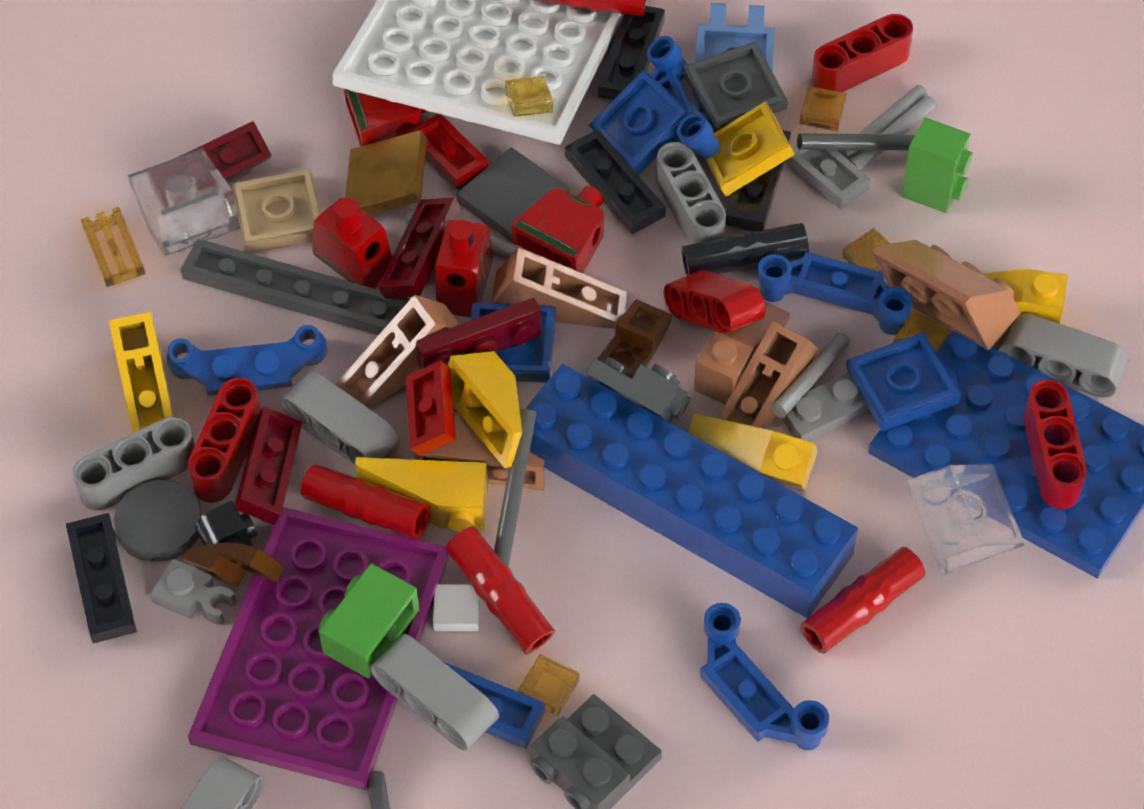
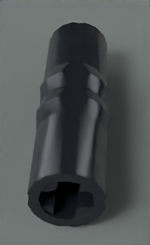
M803 223L762 231H752L741 235H731L721 239L681 247L686 276L700 270L721 274L758 267L762 258L772 254L781 255L788 260L804 257L805 252L809 253L808 237Z

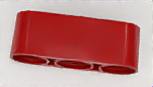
M889 14L816 49L813 59L811 79L813 89L824 96L838 95L903 64L910 55L913 35L911 20L901 14Z
M700 270L667 283L663 290L666 306L674 317L723 334L762 320L766 313L763 296L756 286L706 270Z
M246 378L230 379L222 385L189 457L188 469L195 495L204 502H219L229 495L248 453L257 415L261 411L256 386ZM216 473L213 476L205 477L207 474Z
M1045 379L1036 382L1029 391L1024 411V425L1043 501L1055 509H1067L1074 506L1080 498L1087 474L1086 463L1069 394L1061 383ZM1058 479H1063L1069 483L1061 482Z

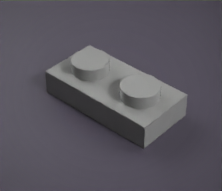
M796 145L792 148L795 155L785 160L786 164L840 210L870 188L871 179L837 150H799Z
M845 373L807 391L790 412L781 419L795 438L811 441L871 411L849 373Z

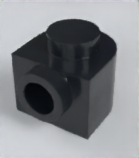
M232 500L205 513L195 525L203 545L238 543L253 547L251 539L258 536L251 517L245 513L240 515L238 510L234 509Z

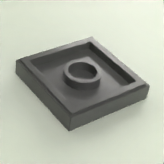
M756 41L684 66V76L714 133L763 102H767L773 113L787 109L788 100Z
M511 147L458 191L456 196L457 202L512 242L511 224L552 189L561 188L570 193V188Z

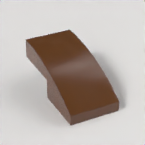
M635 299L617 322L615 336L597 359L605 363L608 357L629 368L631 370L630 373L635 375L640 364L647 366L672 321V314Z
M213 543L197 546L186 550L182 556L183 560L198 570L235 587L239 586L246 572L277 582L284 569L283 565L259 548L238 543Z

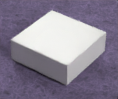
M437 585L434 593V631H479L480 597L476 594L472 585Z

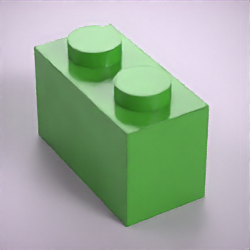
M925 117L909 145L901 197L947 213L953 199L961 200L968 183V178L963 175L966 174L973 157V152L968 151L971 133Z
M371 563L362 576L357 575L351 580L346 589L345 598L336 610H329L323 617L319 626L323 654L369 679L372 675L369 668L370 665L401 636L418 613L417 588Z

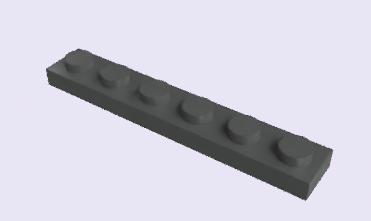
M198 238L181 267L182 278L185 280L375 335H379L410 300L409 298H384L380 290Z

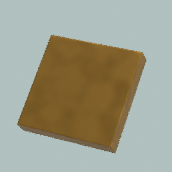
M422 131L350 149L345 198L356 200L359 208L368 215L420 202L427 138Z

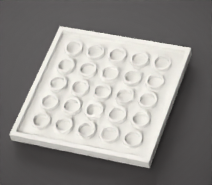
M377 0L333 72V86L560 145L624 14L605 11L594 12L589 9H575L566 5L534 0Z

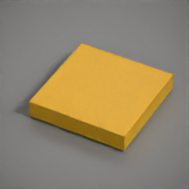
M763 102L713 133L720 142V149L715 156L706 159L719 188L727 197L794 156L795 153L767 102Z

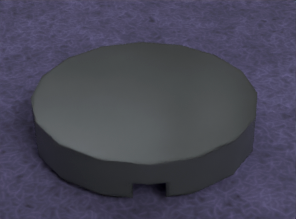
M158 479L142 483L126 493L117 505L114 524L118 540L129 554L144 561H153L152 558L159 559L163 557L164 560H170L191 549L197 541L199 535L195 525L202 516L199 500L188 487L176 481Z

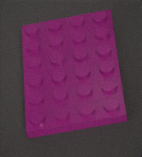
M283 507L281 516L273 526L263 552L283 565L284 569L277 582L253 575L188 734L190 745L366 790L369 774L373 771L398 699L382 687L373 675L368 679L323 654L319 626L325 614L331 609L336 610L343 601L351 580L357 575L362 576L372 563L417 588L419 611L402 634H407L419 642L434 602L436 587L441 582L450 557L445 550L446 546Z

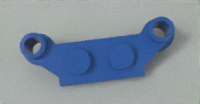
M659 37L651 43L647 50V57L655 66L651 76L691 113L679 123L677 127L678 136L672 142L685 144L704 159L711 158L718 153L720 142L714 136L713 128L702 114L694 113L681 82V79L685 77L684 66L688 65V63L681 56V48L671 37Z
M805 252L802 259L789 262L788 259L781 255H768L762 258L758 265L757 279L761 285L760 293L763 299L768 302H778L783 299L784 295L790 293L872 314L879 321L880 329L888 335L901 333L904 329L905 321L911 314L913 300L910 293L903 288L889 287L884 281L883 273L808 252Z
M312 325L301 326L287 342L202 351L188 340L180 338L169 344L167 364L172 374L177 378H192L205 386L208 396L217 395L222 385L234 378H246L252 381L257 391L292 387V378L305 365H317L324 360L327 355V343L323 334ZM308 339L315 340L310 345L303 344ZM182 353H188V355L182 359L177 358Z
M717 603L710 606L704 616V632L707 636L708 644L707 664L700 668L702 680L757 742L766 737L794 743L803 750L817 748L828 730L829 713L825 706L817 701L807 700L793 708L736 644V637L740 632L741 623L739 611L727 603Z

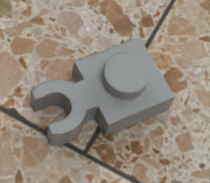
M172 559L150 593L152 602L190 619L196 610L199 609L204 611L206 619L214 624H223L224 622L223 612L213 608L215 604L225 602L228 605L234 606L236 603L235 595L229 588L224 586L211 588L213 581L210 574L175 559Z

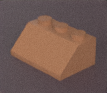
M917 240L876 246L871 252L890 287L903 288L910 293L913 300V309L987 350L994 345L1020 314L1013 299L1014 291L1008 284L998 278H995L993 281L986 278L969 262L958 263L951 259L948 253L937 245H932L930 248Z

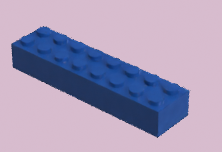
M563 363L525 408L537 412L530 452L545 461V468L805 618L810 617L854 555L858 527Z

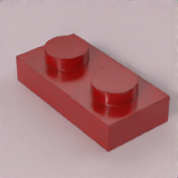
M438 113L408 131V133L422 131L427 138L425 158L456 189L473 180L488 167V159L442 114Z
M440 360L405 376L410 449L420 456L456 440L451 368Z

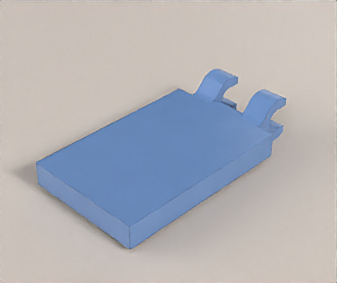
M711 3L710 23L698 24L695 62L756 41L770 69L773 71L775 28L763 27L765 6L749 5L747 27L725 25L726 3ZM693 93V112L702 114L707 120L700 104L698 103Z

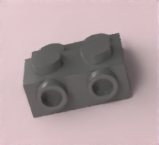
M608 357L605 363L594 358L586 371L590 379L669 423L672 418L679 420L691 400L687 396L688 392L679 387L680 381L676 379L677 376L655 363L652 369L640 364L635 375L630 373L631 370L610 357Z
M595 694L584 702L568 719L561 716L530 745V766L534 773L545 783L550 784L553 781L565 792V798L574 809H611L662 759L661 749Z

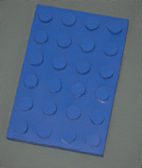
M952 331L938 350L937 355L960 391L961 403L885 431L880 429L869 444L868 454L1098 579L1144 509V426L1061 383L1069 394L1087 474L1077 503L1071 508L1055 509L1045 503L1040 494L1024 425V411L1032 385L1045 379L1057 380L1002 351L998 352V349L994 347L987 350ZM1058 479L1061 482L1069 483L1063 479Z

